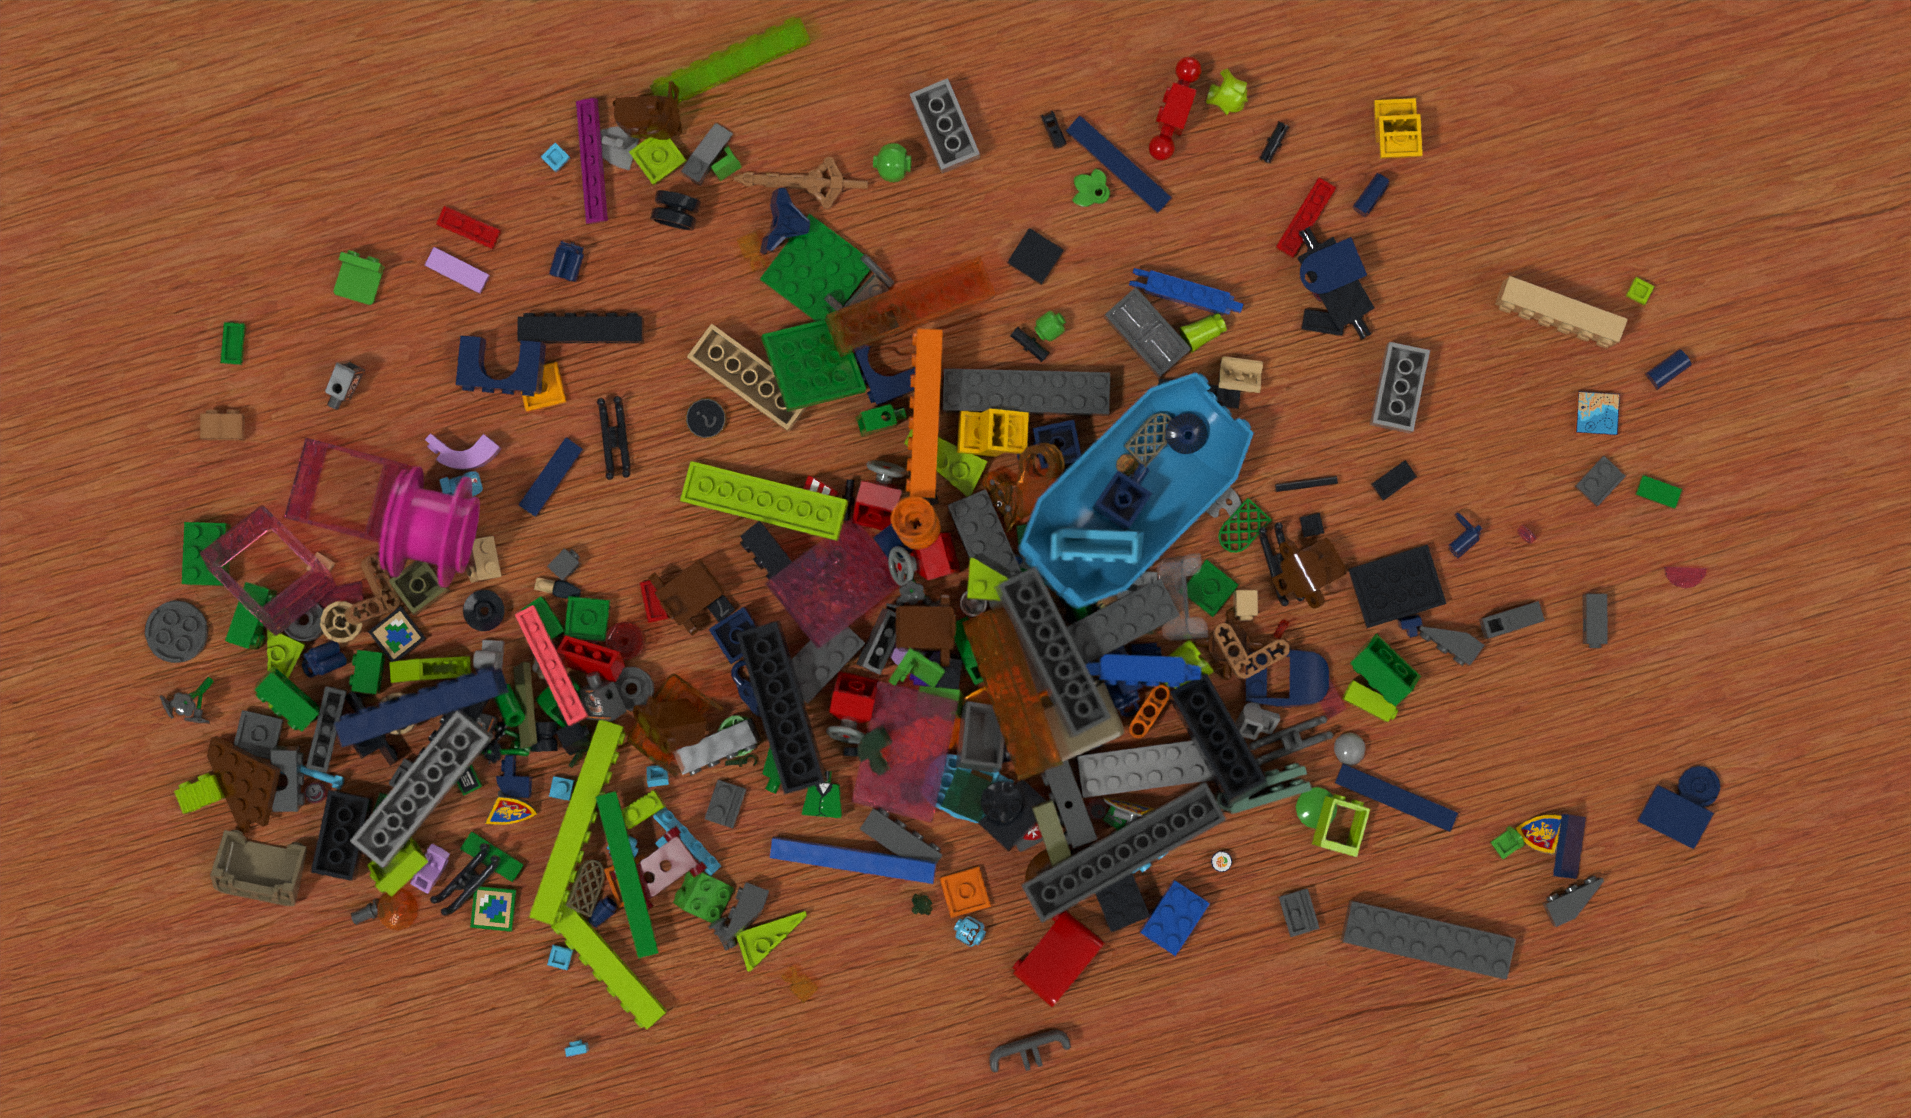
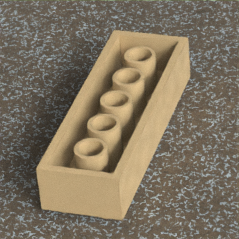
M1511 276L1503 281L1495 305L1499 306L1501 311L1507 313L1514 311L1519 313L1518 316L1523 319H1536L1538 324L1550 327L1552 325L1558 327L1557 331L1569 334L1571 332L1577 334L1578 339L1584 341L1591 339L1597 342L1596 345L1603 348L1612 347L1620 342L1628 320Z
M712 323L687 356L690 361L788 432L807 408L787 412L772 367Z

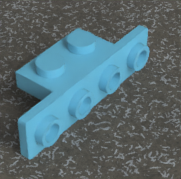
M664 807L655 813L654 819L667 832L675 826L678 827L681 831L679 834L681 836L680 839L696 860L704 862L707 867L704 871L709 876L713 875L721 867L716 858L693 837L688 829L674 817L671 811ZM662 836L655 844L661 847L667 841Z

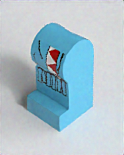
M468 472L463 476L448 479V477L440 479L442 492L454 495L463 477H470L472 480V496H475L483 490L480 475L478 472Z

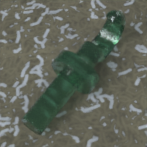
M590 745L587 749L574 753L575 756L568 766L573 768L578 759L583 758L582 753L587 752Z
M747 755L745 759L738 757V760L725 761V766L738 765L742 767V764H747L749 757L754 758L755 763L753 766H755L757 758L754 755Z

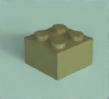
M417 560L402 570L398 577H393L389 580L392 587L415 615L421 613L450 591L449 587L442 588L439 586L438 573L430 563Z

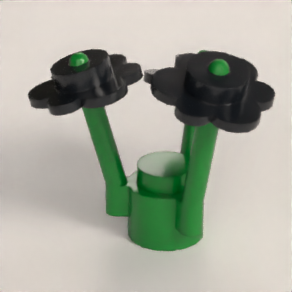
M504 720L498 722L495 726L494 733L496 739H492L482 751L484 759H487L488 764H491V761L493 764L497 763V760L501 759V755L528 756L530 753V747L520 748L519 734L506 729L507 725ZM504 734L516 738V740L511 741L510 749H501V745L497 742Z

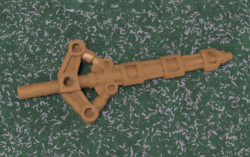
M830 156L826 157L817 169L811 170L809 175H779V173L754 175V172H745L734 176V181L743 183L745 186L753 187V184L773 188L781 186L793 189H808V192L816 197L824 209L832 208L833 203L841 194L843 188L868 189V181L844 180L834 159ZM828 169L831 179L823 178L821 172ZM830 187L826 197L820 193L822 188Z

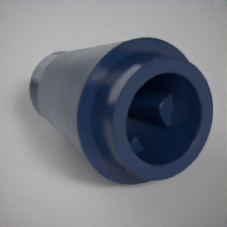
M607 896L604 899H600L593 910L592 916L588 918L589 923L594 927H598L616 913L617 904Z

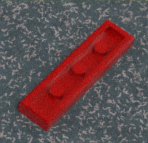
M1318 177L1275 247L1276 249L1291 258L1295 256L1303 243V239L1298 233L1302 230L1306 233V228L1309 226L1313 227L1336 187Z

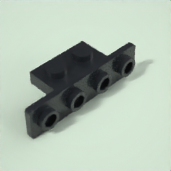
M354 691L346 695V700L354 712H358V715H360L359 710L365 709L362 698L355 694ZM385 734L353 745L361 759L379 749L390 766L398 760L397 752L394 747L389 746L385 740Z

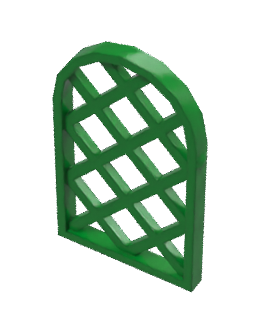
M1246 498L1221 526L1218 533L1219 543L1228 552H1241L1259 535L1260 522L1267 521L1262 526L1266 527L1272 519L1249 498ZM1249 502H1250L1256 509H1249ZM1247 503V510H1240ZM1239 512H1247V520H1240ZM1250 512H1257V519L1250 520ZM1237 513V520H1231ZM1260 513L1267 519H1260ZM1247 522V530H1240V523ZM1250 522H1257L1258 530H1250ZM1230 523H1237V531H1230ZM1227 524V531H1222ZM1250 532H1257L1252 538L1250 537ZM1230 533H1237L1238 541H1230ZM1240 533H1248V540L1241 541ZM1221 534H1227L1228 541H1222ZM1238 543V550H1231V544ZM1241 543H1247L1243 548H1241Z

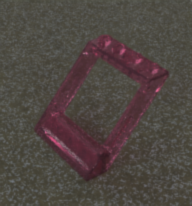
M305 438L284 518L380 543L385 513L395 481L403 469L411 471L414 466ZM327 448L348 453L356 458L383 464L365 532L308 520Z
M263 505L200 552L207 569L275 636L337 588L330 571ZM269 529H272L311 569L265 606L261 607L222 566Z

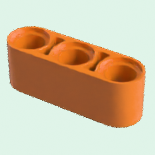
M1159 685L1152 688L1128 726V732L1132 737L1142 738L1147 734L1169 700L1170 690L1167 686ZM1158 688H1162L1166 692L1163 700H1158L1155 697V691ZM1148 705L1152 706L1155 710L1154 715L1150 718L1146 717L1143 713L1144 708ZM1135 723L1143 725L1144 730L1140 735H1136L1132 731Z

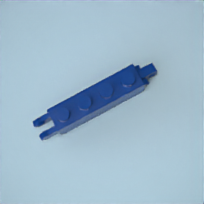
M1136 268L1133 269V274L1148 278L1146 284L1130 281L1129 286L1144 290V293L1211 313H1219L1220 315H1229L1230 311L1237 313L1242 311L1243 304L1233 301L1234 296H1231L1229 292L1152 270L1148 272Z
M1104 655L1101 658V663L1086 664L1090 675L1100 676V680H1104V684L1117 685V681H1125V685H1138V681L1146 682V686H1159V682H1167V687H1180V683H1184V681L1199 680L1201 678V667L1185 664L1181 657Z

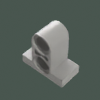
M482 640V651L476 650L474 654V669L480 670L494 666V669H502L505 642Z

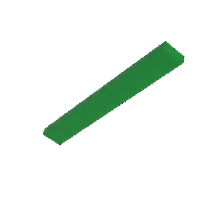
M617 791L598 795L596 800L638 959L658 954L657 942Z

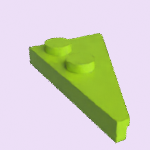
M970 558L967 599L1001 601L994 587L1009 579L978 560Z
M268 627L267 669L269 670L274 665L289 678L305 643Z
M806 911L744 930L737 935L748 972L765 958L807 916Z

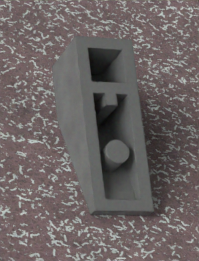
M715 123L681 170L683 176L701 186L712 169L711 166L715 164L733 133Z

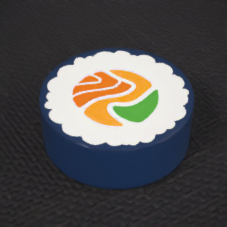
M1218 851L1213 854L1211 865L1216 871L1225 872L1230 869L1232 858L1227 852Z

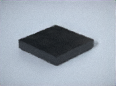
M1029 228L1007 261V264L1042 285L1064 250Z

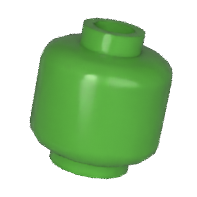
M1048 311L1036 320L1034 329L1043 341L1046 339L1051 342L1065 332L1063 324L1066 321L1060 313L1056 314L1053 311Z

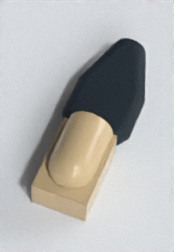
M542 578L536 579L534 590L552 593L556 597L565 599L568 596L580 597L581 589L569 582L560 580L555 582Z

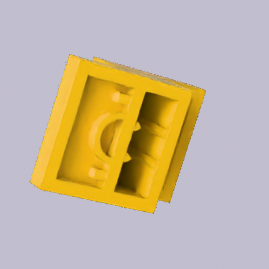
M1416 98L1374 100L1376 142H1379L1380 159L1422 157L1421 116L1417 114Z
M991 408L982 413L960 411L957 453L993 457L1003 453L1027 454L1029 413Z

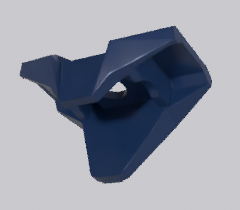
M778 188L772 193L770 208L773 219L770 231L762 240L761 254L766 255L768 251H773L786 238L805 235L809 232L810 221L792 203L786 188Z

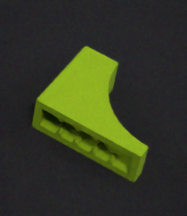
M470 656L389 662L391 683L450 679L471 674Z

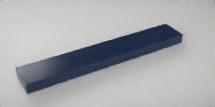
M1080 115L1066 130L1074 140L1157 214L1172 198Z
M1342 764L1334 782L1448 832H1451L1458 815L1453 810Z

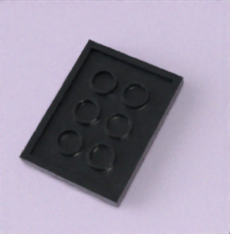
M1428 545L1348 569L1366 629L1446 604Z

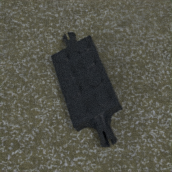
M1310 226L1305 229L1306 233L1304 230L1299 232L1298 234L1308 248L1306 253L1297 257L1300 265L1309 255L1336 244L1337 242L1334 237L1321 243L1316 239ZM1313 271L1306 273L1310 282L1314 283L1317 279L1316 273ZM1355 280L1330 292L1318 294L1338 329L1347 324H1352L1360 340L1372 334L1363 317L1364 314L1375 307L1359 280Z

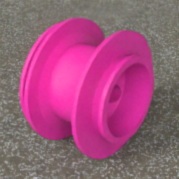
M414 466L411 471L403 469L395 481L385 513L380 541V566L384 570H389L390 576L398 577L402 573L408 559L438 565L439 586L447 588L455 572L463 573L469 562L478 528L480 500L478 497H472V480L470 477H463L457 486L455 494L449 495L423 489L424 474L421 467Z

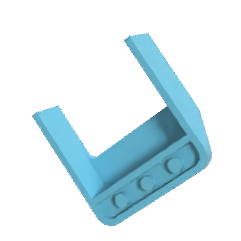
M1060 528L1052 534L1051 560H1056L1061 556V560H1074V557H1082L1083 561H1095V558H1103L1104 562H1116V559H1124L1126 563H1137L1142 556L1144 531Z

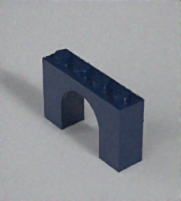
M892 310L846 328L847 334L845 339L854 348L855 353L853 354L857 365L860 364L862 368L861 376L864 384L868 383L870 388L867 394L871 404L875 402L876 406L879 407L915 392V387H911V374L915 375L916 368L894 376H882L877 374L868 362L869 351L875 342L900 332Z
M460 336L455 385L462 387V391L474 392V388L482 389L484 393H494V390H501L502 394L514 395V392H522V396L534 397L535 393L541 394L546 344L542 342L521 341L519 362L515 372L506 379L494 380L487 374L484 366L486 339Z

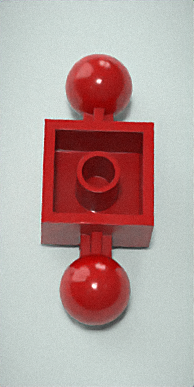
M1184 57L1177 62L1175 73L1179 79L1178 83L1173 82L1171 88L1167 87L1162 101L1166 105L1165 107L1160 106L1155 122L1159 123L1157 129H1160L1161 132L1150 140L1148 146L1150 155L1158 161H1165L1174 154L1175 144L1171 139L1172 135L1181 136L1197 90L1189 88L1190 83L1198 80L1202 72L1201 64L1193 57Z

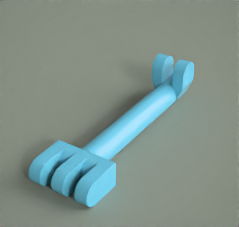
M301 765V773L331 783L333 788H342L345 781L344 777L339 775L333 776L325 772L308 769L306 766Z

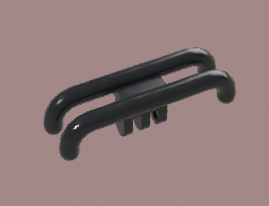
M615 396L613 399L618 428L616 426L609 427L606 402L603 398L597 400L606 478L608 480L614 478L613 449H620L623 469L622 476L628 478L631 475L624 407L620 396Z
M1277 522L1274 525V529L1280 546L1286 539L1283 532V524ZM1260 527L1258 531L1271 578L1283 573L1280 563L1284 558L1281 553L1273 556L1267 536V529ZM1280 579V580H1279V584H1280V586L1283 588V585H1282V582H1281V579ZM1274 585L1280 604L1284 607L1288 606L1289 601L1286 595L1280 596ZM1295 595L1296 600H1298L1299 602L1304 601L1305 597L1298 598Z
M482 843L480 845V852L442 892L430 898L431 903L437 904L445 900L455 889L464 890L451 905L441 909V915L448 916L457 911L498 868L501 858L493 855L490 858L491 863L480 875L474 870L489 854V844Z

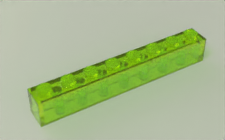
M791 17L785 20L784 24L779 27L774 25L767 28L764 34L759 36L758 34L751 35L742 44H739V42L728 46V50L722 53L717 51L710 54L709 59L694 61L690 64L691 67L685 70L679 68L673 71L672 75L667 78L659 77L655 79L650 88L654 96L667 97L669 81H673L679 88V104L811 44L810 38L801 18Z

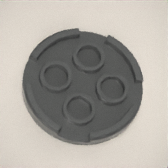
M170 601L155 608L149 615L145 625V638L152 653L158 658L171 663H182L195 658L203 650L208 639V624L203 613L194 605L184 601Z

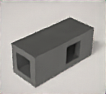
M1583 594V644H1589V648H1601V644H1608L1607 594Z

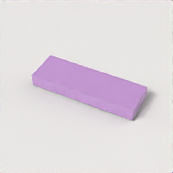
M435 247L425 263L426 267L481 294L490 276Z

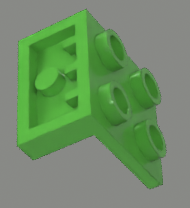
M910 648L889 679V682L893 685H896L899 680L903 682L910 672L931 687H935L945 671L938 663L929 661L921 652Z

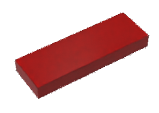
M446 206L443 207L436 222L437 226L492 250L501 233V230Z

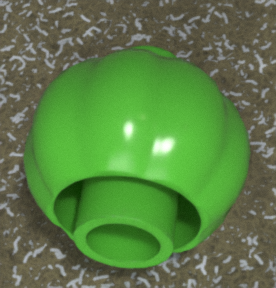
M898 143L886 144L880 149L878 156L874 155L873 168H877L880 177L887 182L901 181L905 178L906 172L911 171V155H907L906 149Z

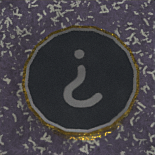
M700 398L694 401L688 407L685 415L689 431L701 439H712L720 435L727 422L723 406L710 398Z

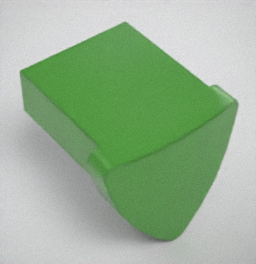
M729 146L724 148L727 156L711 166L720 181L741 168L739 160L735 157Z
M1510 826L1506 828L1505 832L1490 841L1501 859L1524 847L1522 836Z

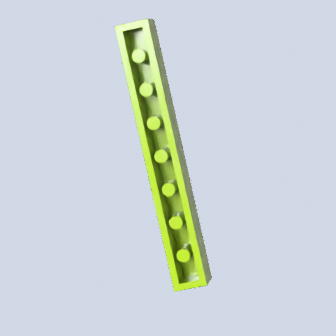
M563 902L560 909L563 911L562 918L559 923H555V926L551 925V928L558 935L562 934L566 938L564 941L572 951L575 949L580 954L578 958L585 966L589 964L594 970L592 974L600 982L603 980L608 985L606 987L607 991L613 997L617 996L622 1001L620 1005L627 1013L632 1012L636 1017L634 1021L640 1028L645 1027L648 1029L667 1012L665 1007L583 915L565 906L566 903Z

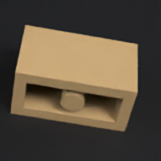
M1236 590L1233 592V610L1235 611V617H1238L1239 621L1253 620L1254 616L1258 615L1257 590Z

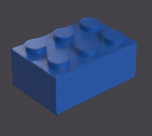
M1173 879L1139 932L1176 956L1210 903Z

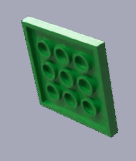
M809 214L806 217L810 221L809 232L805 235L791 237L761 276L760 280L816 322L836 317L838 314L824 300L827 294H831L844 306L870 272V269L861 261V257L864 255L862 252Z
M840 316L762 334L761 339L787 412L865 393L866 387L850 343L845 339L846 332Z

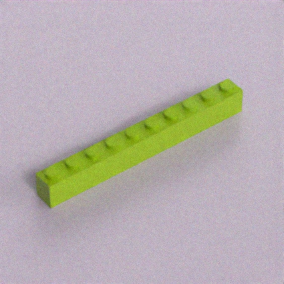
M605 720L598 721L529 917L555 926V923H559L562 918L563 911L560 910L563 902L566 903L570 894L568 890L570 882L574 883L577 871H575L577 862L581 863L584 856V851H582L584 842L588 843L591 836V831L588 830L591 823L596 822L598 816L596 796L605 794L603 791L605 783L609 784L612 777V772H610L611 765L616 764L619 757V752L616 751L619 744L623 745L626 737L623 726Z

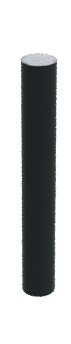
M1337 476L1280 483L1275 484L1276 492L1334 485L1338 484Z

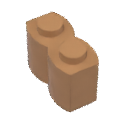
M206 410V413L200 414V439L245 440V415L239 414V410H227V414H219V410Z

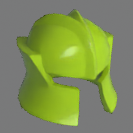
M1224 69L1220 72L1224 78L1221 87L1215 84L1211 85L1206 98V104L1216 105L1225 115H1228L1229 112L1241 111L1244 104L1248 102L1247 82L1236 79L1229 69Z

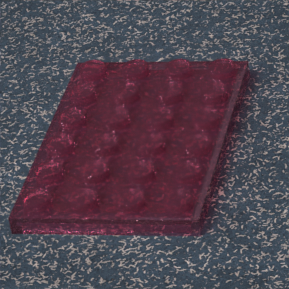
M853 517L842 525L838 541L824 538L765 583L818 649L900 586L894 581L890 573L888 558L861 525L852 523Z
M878 681L873 713L867 728V740L864 742L852 802L877 809L881 808L884 811L931 823L934 817L959 701Z

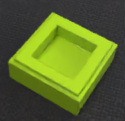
M1635 277L1626 297L1645 305L1654 286Z

